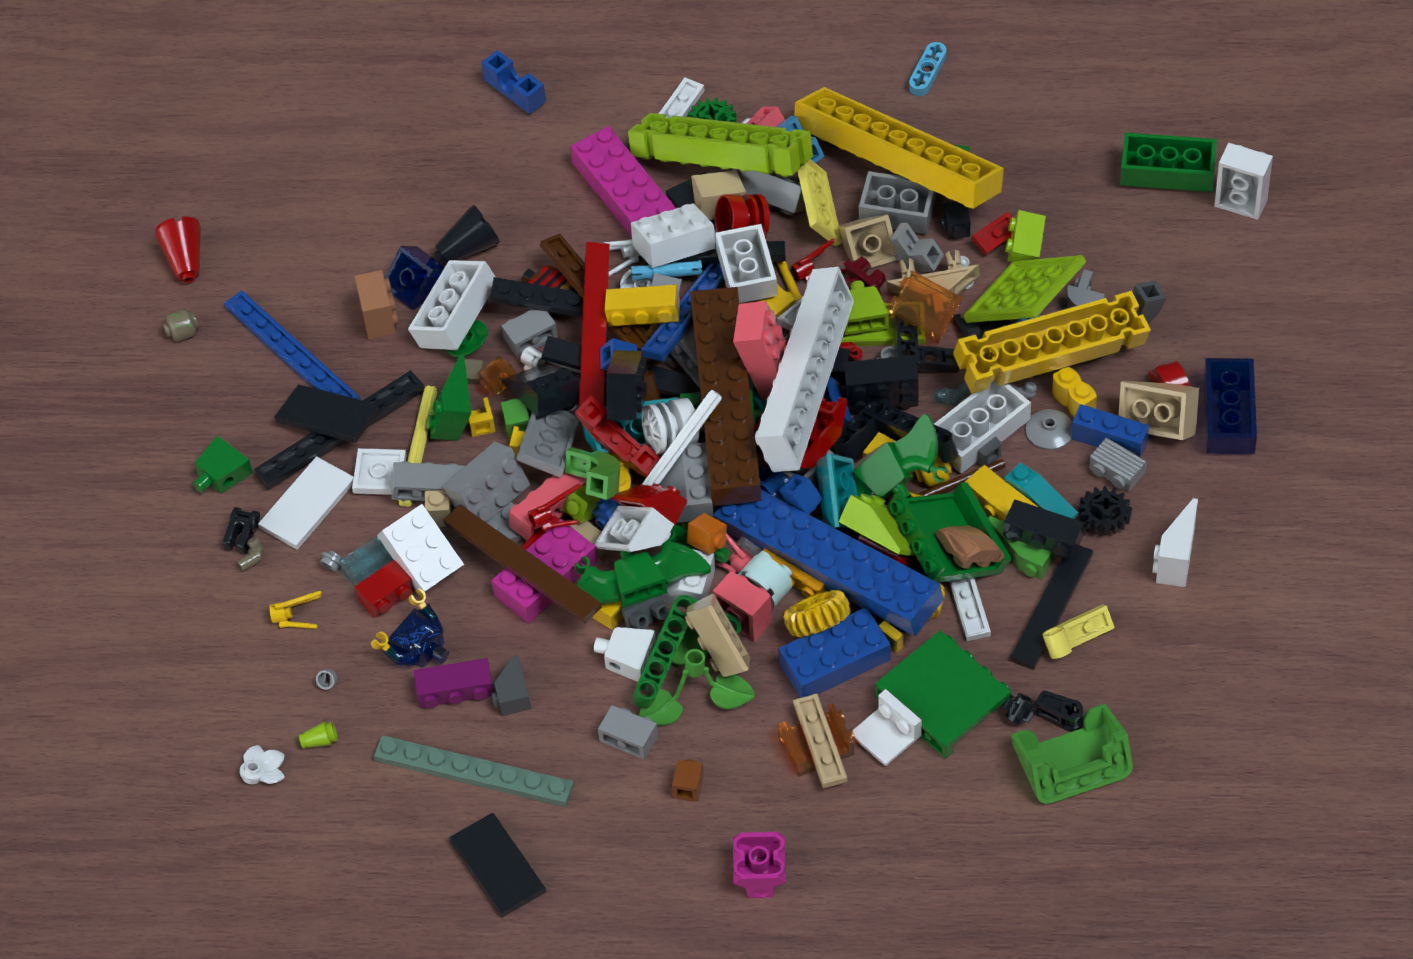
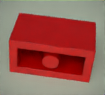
M392 560L354 586L357 600L374 618L388 612L393 605L407 599L414 592L411 577L395 560Z

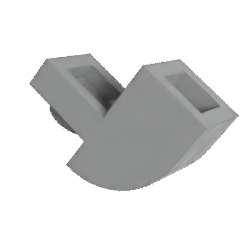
M900 223L890 239L898 250L895 258L899 262L903 260L908 268L909 258L913 259L915 270L918 272L934 271L944 256L933 238L918 239L908 223Z
M1084 269L1081 278L1077 277L1075 285H1068L1067 309L1104 299L1105 294L1091 291L1093 271Z

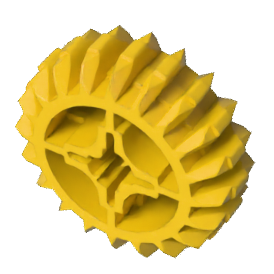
M831 590L818 593L790 606L784 612V623L792 636L802 637L816 634L832 628V626L839 624L840 621L845 620L851 611L850 604L842 591Z

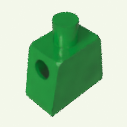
M216 436L196 460L195 467L199 477L192 484L200 493H203L210 486L219 493H224L253 473L250 460L222 438Z

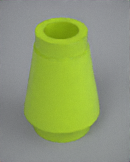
M324 721L299 734V740L302 748L305 749L333 745V742L338 741V735L334 723Z

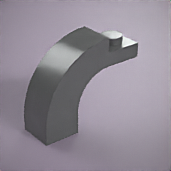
M1156 281L1136 284L1132 291L1139 304L1137 315H1144L1148 324L1158 315L1166 300Z

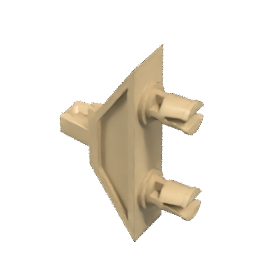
M955 250V260L953 261L948 251L945 254L948 270L916 276L914 260L909 258V269L906 268L904 261L901 260L899 266L902 278L886 281L889 293L908 300L924 302V305L928 307L934 306L936 319L945 317L943 305L949 304L953 298L980 276L979 264L962 267L960 252Z

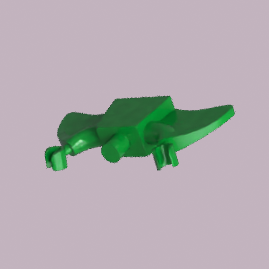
M923 414L905 437L896 442H887L853 471L856 479L857 496L863 493L870 497L876 495L880 498H889L895 495L898 490H902L904 496L910 498L911 494L905 487V484L913 478L912 472L916 470H922L928 474L932 472L934 480L937 482L944 481L943 478L937 475V471L942 470L948 473V469L945 466H934L938 455V440L930 415Z
M673 530V536L662 544L660 552L653 557L648 552L635 554L634 551H621V559L614 563L615 570L601 571L595 566L590 567L589 558L583 556L581 557V562L586 566H580L575 562L574 569L578 574H583L577 583L579 588L601 602V605L619 602L620 593L621 604L624 608L666 594V584L669 585L680 578L709 574L711 566L696 551L682 544L675 543L677 536L675 530Z

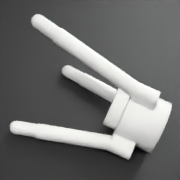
M632 239L604 242L610 244L609 251L621 249L623 257L629 258V260L610 270L609 276L630 264L639 262L638 257L641 255L633 247Z
M531 346L527 347L520 359L525 364L523 370L544 365L545 360H541L542 353ZM552 363L559 367L567 368L569 371L580 374V370Z

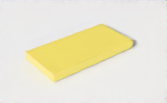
M810 159L798 170L809 224L812 229L826 240L834 239L833 245L836 247L842 243L827 172Z

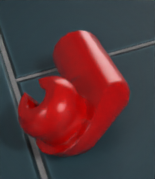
M841 342V348L850 349L851 361H859L862 358L863 352L860 347L853 342Z

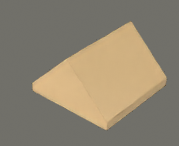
M736 170L691 176L695 205L709 220L715 219L716 204L721 195L739 194L743 196L746 194V190Z

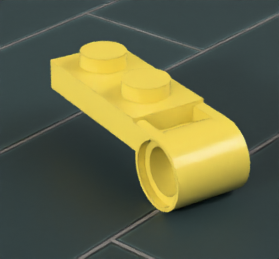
M1102 604L1045 631L1042 635L1050 657L1057 659L1071 653V648L1115 627L1107 605Z

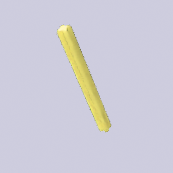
M428 385L424 388L407 462L421 463L429 431L426 425L427 416L431 415L433 403L437 397V388L435 386ZM398 500L399 505L402 507H410L412 505V500Z

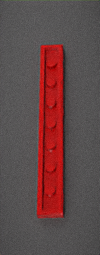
M586 242L579 407L590 395L600 404H604L605 370L601 369L600 348L606 344L607 318L605 314L606 289H608L610 244Z

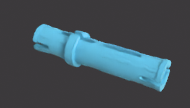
M701 260L669 263L654 268L650 265L631 266L632 281L652 279L654 273L670 277L701 275L702 264Z

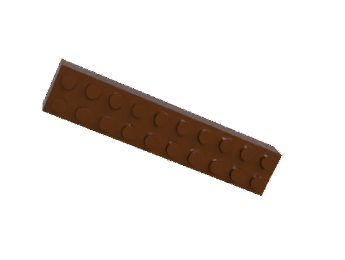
M738 287L690 291L701 402L711 390L716 391L722 397V400L704 423L712 506L761 501V489L748 374L733 343L739 306Z

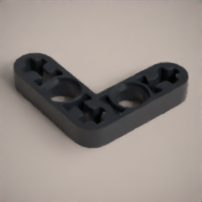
M901 307L896 311L893 321L895 357L906 356L904 354L905 350L909 349L908 356L915 355L918 370L949 373L960 371L953 355L954 349L918 345L917 315L913 309ZM904 317L908 321L906 326H904ZM907 334L912 340L905 341L900 335ZM931 355L935 357L936 361L929 362L924 356Z

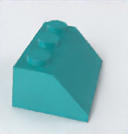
M827 454L816 461L817 469L815 471L816 479L819 482L820 495L823 498L819 503L822 509L821 521L844 534L856 532L838 522L850 495L857 496L853 459Z

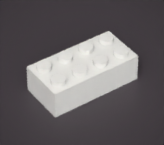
M448 261L408 328V331L420 348L458 350L491 293L493 277L495 275L486 261Z
M991 382L987 390L971 394L934 423V425L950 431L954 438L959 454L955 460L950 462V465L961 474L978 461V450L994 437H997L1001 442L1030 420L1031 402L1011 385L997 386L996 382Z

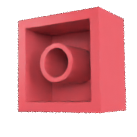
M730 571L713 590L724 612L735 616L740 621L741 631L739 633L751 641L755 642L772 623L771 595L764 588H758L750 583L745 576L737 575Z

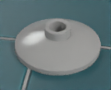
M1052 409L1041 410L1033 414L1026 423V436L1034 446L1040 449L1057 450L1066 446L1071 441L1072 421L1066 414Z

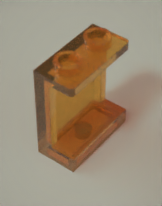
M913 271L910 277L905 276L901 282L899 289L902 291L899 297L894 295L888 306L891 309L889 317L893 319L894 316H897L932 335L930 340L939 344L963 297Z
M831 703L828 705V712L824 714L842 760L854 755L856 738L851 729L847 730L845 726L846 720L842 711L837 710L834 704ZM787 721L777 724L778 738L798 777L815 771L816 767L800 723L789 727Z

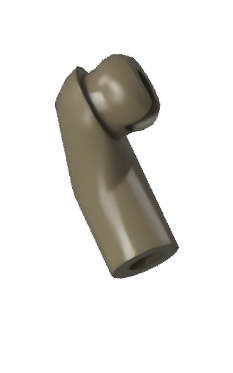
M258 537L248 540L247 544L250 547L248 555L237 561L241 571H245L261 561L264 545Z

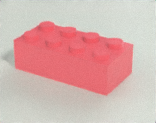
M767 301L742 303L738 306L733 343L763 401L767 400L768 396H770L773 380L776 379L779 363L782 361L784 348L788 340L784 339L782 327L777 324L775 313L770 309Z

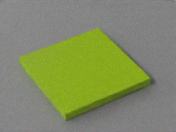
M1083 255L1013 261L968 309L963 317L966 323L1037 317L1083 267L1086 260Z

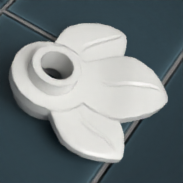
M259 745L253 746L244 754V763L240 767V776L248 784H257L260 781L267 784L277 783L285 778L284 774L278 769L283 763L285 755L277 750H267L264 752Z

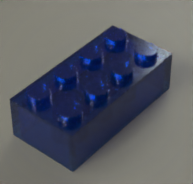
M1205 358L1204 406L1206 453L1255 454L1257 425L1254 359Z

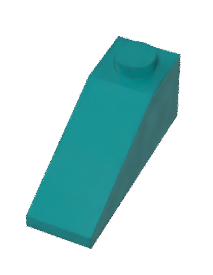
M1021 462L1004 477L1008 484L1039 508L1073 519L1078 516V512L1039 473Z

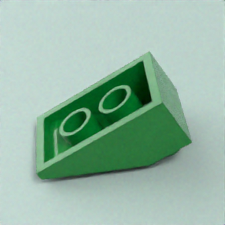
M459 355L438 400H435L433 403L431 415L427 416L426 425L427 429H430L431 439L459 441L471 415L464 355Z

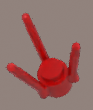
M834 239L824 243L805 258L791 264V269L798 281L805 279L807 282L810 279L812 270L815 269L812 260L835 242ZM847 268L840 269L842 274L848 271Z
M581 484L573 486L546 504L528 511L531 525L535 529L541 527L545 532L551 528L578 524L579 521L577 519L550 523V520L553 519L550 507L581 488Z

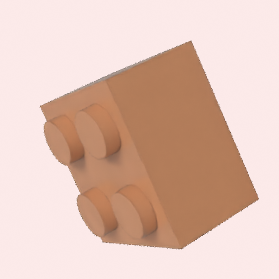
M382 270L355 275L368 340L396 334L394 325L399 323L389 278L384 279Z

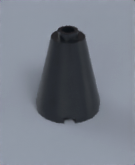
M475 205L471 206L435 245L437 251L434 253L441 263L445 261L448 263L449 260L459 261L493 247L500 242L491 225L486 222L482 217L483 214Z

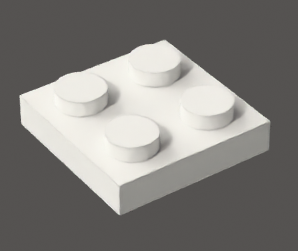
M358 448L352 486L353 493L391 495L393 463L406 461V450Z

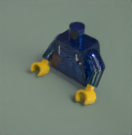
M417 589L416 592L420 596V601H417L411 594L409 602L412 605H418L419 609L414 608L389 638L386 633L378 632L376 637L381 640V643L376 639L371 641L372 648L376 650L382 648L383 653L398 666L416 665L422 668L432 658L443 663L449 656V650L443 647L445 643L443 637L444 629L430 604L424 602L426 598L425 592L422 589Z

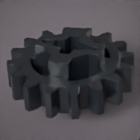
M1104 486L1103 491H1099L1097 487H1094L1093 493L1086 491L1085 497L1080 499L1078 509L1080 521L1086 522V529L1093 527L1095 534L1099 530L1103 531V535H1107L1108 531L1116 534L1117 528L1124 530L1125 524L1130 523L1132 514L1130 499L1124 500L1125 493L1123 492L1116 494V488L1108 491L1107 487Z

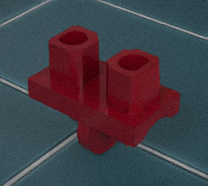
M863 256L854 262L848 259L844 263V266L848 269L847 275L849 277L845 279V282L848 284L849 290H851V283L862 281L865 287H876L881 295L880 287L886 282L883 272L876 269L870 276L867 275L866 272L871 268V265Z

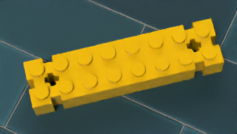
M1128 291L1115 295L1112 302L1109 303L1104 298L986 331L981 339H977L976 334L958 339L953 355L960 370L964 368L967 370L964 379L971 394L989 389L991 382H996L997 386H1001L1119 352L1122 345H1126L1127 349L1144 345L1151 329L1144 315H1137L1139 304L1133 292Z

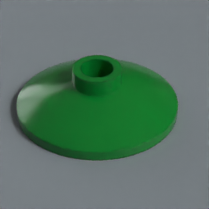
M475 320L458 350L446 349V351L454 357L473 353L485 342L488 336L487 326L484 322Z

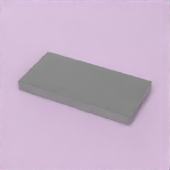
M561 409L538 418L532 412L516 460L561 478L566 464V450L572 447L580 422L576 414Z

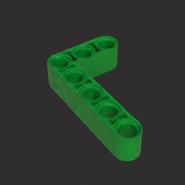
M680 595L675 599L633 691L632 700L637 707L648 708L653 704L686 629L697 633L695 628L691 629L685 619L687 614L679 611L678 607H684L687 610L688 606L699 600L688 595ZM725 612L738 635L741 631L740 621L735 616ZM668 628H675L678 633L674 634ZM659 648L666 649L669 654H662ZM650 669L657 670L660 675L655 676L651 674ZM640 690L649 692L650 697L643 696Z

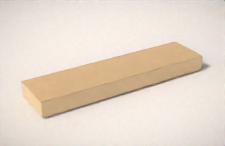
M818 694L793 700V705L822 787L827 788L847 782V775Z

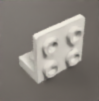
M885 689L878 695L879 708L851 731V737L884 766H887L922 736V720Z

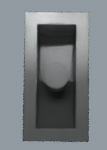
M518 655L512 657L494 682L496 692L491 693L494 707H500L502 716L531 709Z

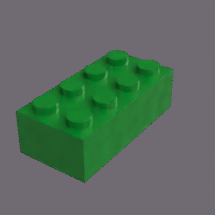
M1125 132L1120 185L1213 192L1217 139Z

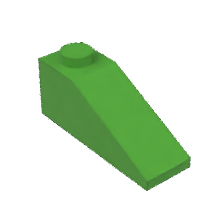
M989 516L988 519L1012 558L1011 561L1027 576L1042 580L1055 559V553L1044 549H1036L1020 541L1010 540L1008 537L1003 536L1004 521Z

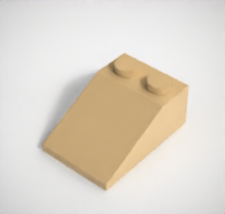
M1121 381L1119 416L1149 425V434L1185 440L1196 435L1199 388L1180 384Z

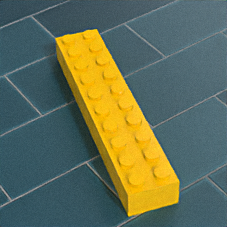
M826 87L795 102L794 116H797L803 130L810 131L812 135L820 138L822 141L836 145L838 148L849 151L857 157L864 158L874 165L886 168L894 174H899L909 179L911 182L918 183L931 191L944 195L948 199L964 204L965 207L974 209L1002 191L1003 167Z

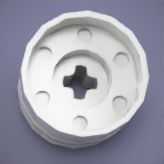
M688 398L670 400L667 405L662 402L656 405L649 404L643 408V434L647 446L656 455L666 452L695 412ZM699 431L689 444L698 443Z

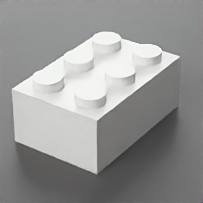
M1228 143L1219 162L1214 207L1259 220L1268 200L1273 156L1245 148L1241 145Z
M694 203L631 222L633 247L652 268L715 249L714 225Z
M758 224L715 233L716 250L726 287H738L739 303L777 296V279L762 225Z
M422 504L377 535L392 558L411 577L415 591L422 589L426 592L464 565Z

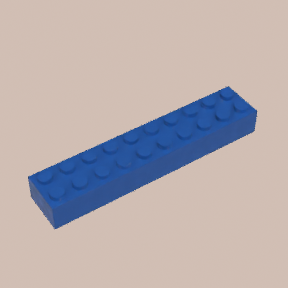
M761 490V501L721 505L714 514L715 519L727 525L726 533L733 539L759 553L764 548L768 549L824 583L826 589L842 591L848 601L861 608L867 607L870 613L913 636L918 634L944 600L939 583Z

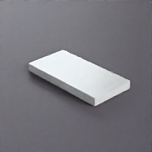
M316 456L258 523L259 529L298 550L353 486L354 477Z

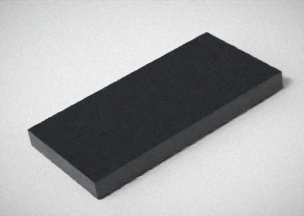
M298 384L274 418L276 423L357 443L380 409L378 404Z
M494 813L487 815L449 837L451 844L501 917L546 893L545 886Z

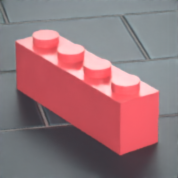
M565 469L561 478L555 475L548 477L539 488L531 491L522 502L515 504L509 512V528L528 540L540 529H535L531 525L528 511L546 504L577 484H581V487L585 486L587 478L565 473ZM567 497L550 507L553 516L555 515L560 519L566 514L562 510Z

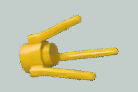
M317 591L285 602L270 604L272 623H279L280 628L317 629V624L288 621V619L293 617L291 607L319 599L322 592Z

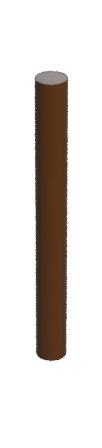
M1003 459L985 465L993 472L1006 467ZM980 468L918 494L928 496L948 492L957 488L959 483H964Z

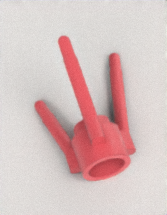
M726 533V541L735 550L729 560L731 565L715 560V564L729 572L739 573L752 558Z

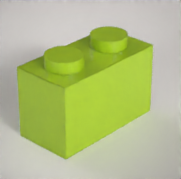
M1018 210L1015 218L1011 217L1008 231L1012 233L1011 238L1007 239L1005 252H1008L1007 261L1013 262L1040 258L1046 216Z

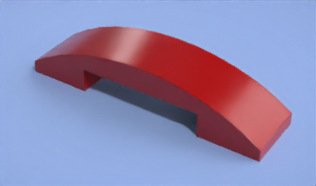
M590 395L575 411L578 419L591 435L613 456L647 478L661 458L646 444L641 446L616 422L607 420V409Z

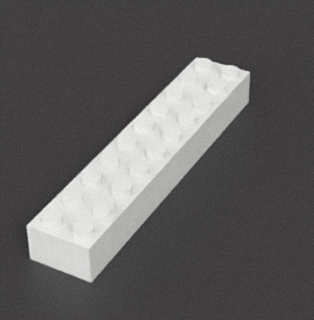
M839 267L812 270L810 279L807 281L804 296L801 298L799 311L796 313L793 329L790 330L788 343L784 348L782 361L779 363L776 379L773 380V388L770 396L767 398V405L761 416L759 429L755 433L756 443L760 446L764 454V460L768 462L772 472L799 470L854 304V299Z

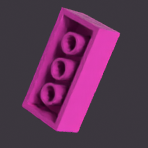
M571 526L549 529L526 549V551L572 583L578 581L583 575L578 574L574 569L575 562L580 566H586L581 562V557L586 556L589 558L590 567L598 563L596 546ZM507 568L492 580L494 596L528 624L553 603L551 599Z

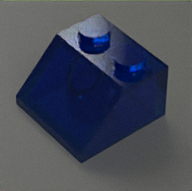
M400 246L384 279L389 278L391 293L412 310H416L424 303L445 267L418 246Z

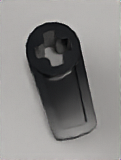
M239 507L233 508L223 539V547L226 551H232L234 545H236L235 542L238 534L241 532L237 544L238 551L241 554L247 553L249 549L248 540L253 538L254 533L258 529V523L260 522L259 511L247 512L242 511Z
M1046 690L1040 693L1036 701V706L1038 707L1036 711L1037 716L1069 732L1081 729L1083 725V706L1079 701Z

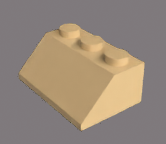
M714 593L688 606L687 616H685L686 622L691 629L695 628L700 637L697 640L704 651L708 650L712 658L709 660L713 669L716 672L720 671L723 677L749 670L750 656Z

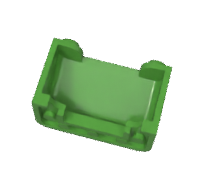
M1106 704L1093 707L1085 713L1083 720L1084 728L1038 743L1035 733L1030 730H1022L1010 734L1014 750L1035 796L1041 803H1053L1123 780L1131 774L1133 764L1128 734Z

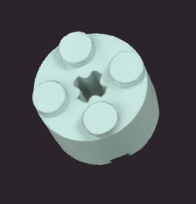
M765 551L755 555L738 574L745 576L756 587H762L771 595L772 610L792 588L791 570L786 565H779Z

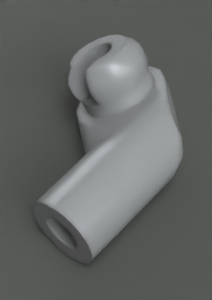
M1012 382L1008 383L1026 399H1031L1036 395L1037 386L1033 382L1025 383L1024 387H1017Z

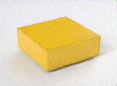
M884 620L879 627L891 644V649L898 653L903 648V634Z

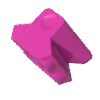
M778 832L739 833L733 838V881L735 885L745 888L749 898H771L774 896L776 887L786 883L785 836Z

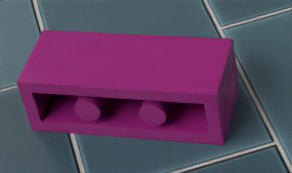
M488 658L414 670L420 708H434L438 705L449 703L458 704L462 701L473 699L483 700L491 697V693H493Z

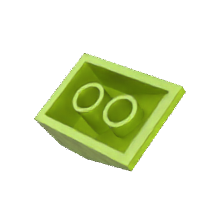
M863 493L860 496L850 495L838 522L897 554L916 556L889 507L884 504V499L876 495L870 497Z

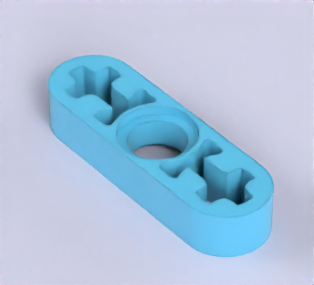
M932 42L926 47L909 79V91L911 94L924 96L929 92L946 60V46L943 43ZM925 66H931L932 68H934L930 72H925L922 70V68Z

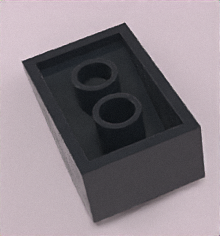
M540 365L502 378V383L538 418L579 403V379L567 368Z

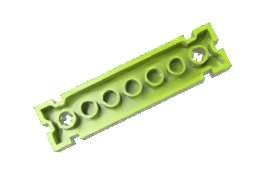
M649 113L641 120L642 124H636L628 131L631 154L643 160H648L655 156V159H659L662 162L700 164L702 167L717 166L721 169L733 168L740 169L743 172L758 171L762 174H770L775 171L776 174L789 177L794 175L801 166L805 165L813 157L811 132L806 130L794 129L786 131V128L683 116H672L669 118L665 114Z

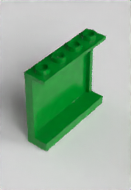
M968 482L959 483L953 493L906 498L902 490H898L887 505L929 579L935 582L1001 574L1012 560ZM952 526L975 527L988 535L1005 556L1001 562L992 561L988 567H981L973 562L969 568H962L954 562V555L946 552L936 532L939 529Z
M941 630L875 683L876 698L886 689L922 720L921 738L944 759L953 754V745L999 706L1003 703L1005 704L1011 696V690L1006 683L999 682L986 666L982 667L975 661L974 656L969 651H964L958 646L952 636H947Z

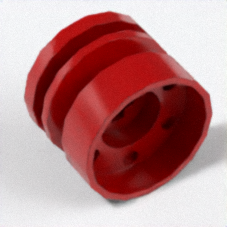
M724 194L719 197L715 209L716 232L761 224L766 239L770 225V211L765 196L762 194H744L743 196L739 194Z

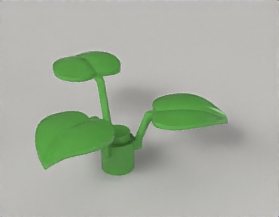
M686 629L672 661L677 666L685 665V670H683V675L675 695L672 697L668 691L660 689L650 707L640 708L639 716L652 719L657 723V726H665L677 721L683 712V707L676 700L680 696L687 676L697 678L705 674L709 684L713 686L710 691L711 700L715 705L723 709H734L754 699L755 692L748 682L736 674L723 677L720 673L716 678V682H714L710 676L709 668L705 666V659L709 654L708 650L704 651L697 640L700 637L699 634ZM649 692L645 695V697H650Z

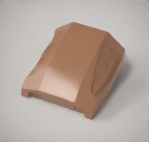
M952 526L939 529L936 532L946 552L953 554L954 562L962 568H969L973 562L981 567H988L992 561L1001 562L1005 556L988 535L975 527Z

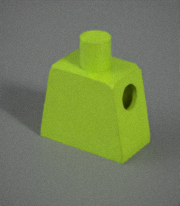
M862 281L851 283L850 293L854 299V304L844 335L888 329V310L877 288L874 286L865 287Z

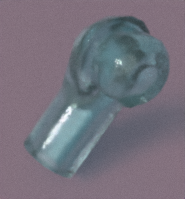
M962 382L956 389H937L935 399L941 403L955 405L970 390L967 384Z

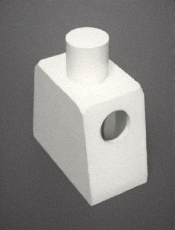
M616 627L610 640L596 638L594 652L605 654V667L608 670L638 682L655 645V631Z

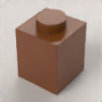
M692 759L677 760L672 782L674 799L698 802L704 778L703 763Z

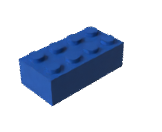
M867 607L849 615L845 620L840 621L839 624L832 626V628L801 637L778 648L779 665L799 697L802 698L813 694H820L890 661L891 644Z

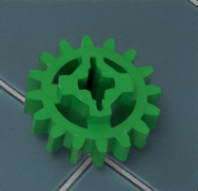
M715 97L714 101L706 98L705 103L699 100L698 107L692 106L691 112H688V117L737 123L736 111L733 110V105H727L725 99L722 102H718V97Z

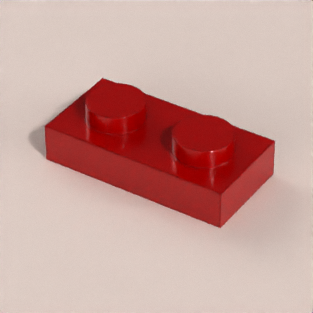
M1008 211L972 236L971 240L984 256H987L1006 243L1008 238H1011L1012 232L1008 231L1012 216Z

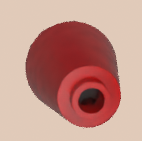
M183 216L181 221H175L174 218L161 222L155 229V237L177 280L183 283L194 282L200 274L201 226L199 220L194 217Z

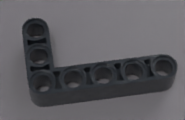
M881 401L871 402L843 426L841 436L833 444L838 456L855 460L863 453L878 432L898 441L913 429L919 418ZM934 425L938 440L937 461L948 463L955 460L959 452L952 433Z

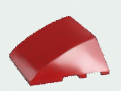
M822 398L800 468H814L816 461L821 459L841 436L847 406L846 398H839L836 402H826V399ZM761 418L754 426V435L759 429Z

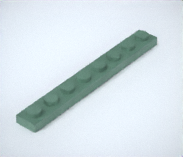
M382 735L374 754L376 762L562 807H567L574 788V781L384 735Z

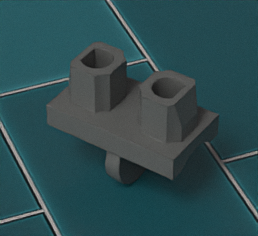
M662 595L621 609L626 622V628L644 629L659 619L667 618L669 613Z

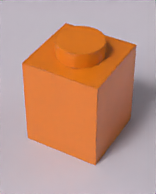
M703 513L688 523L687 543L711 555L725 545L727 525Z

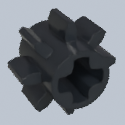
M1018 693L1016 697L1011 695L1003 707L1008 710L1005 716L1018 725H1022L1023 721L1029 723L1037 711L1032 708L1034 701L1022 693Z

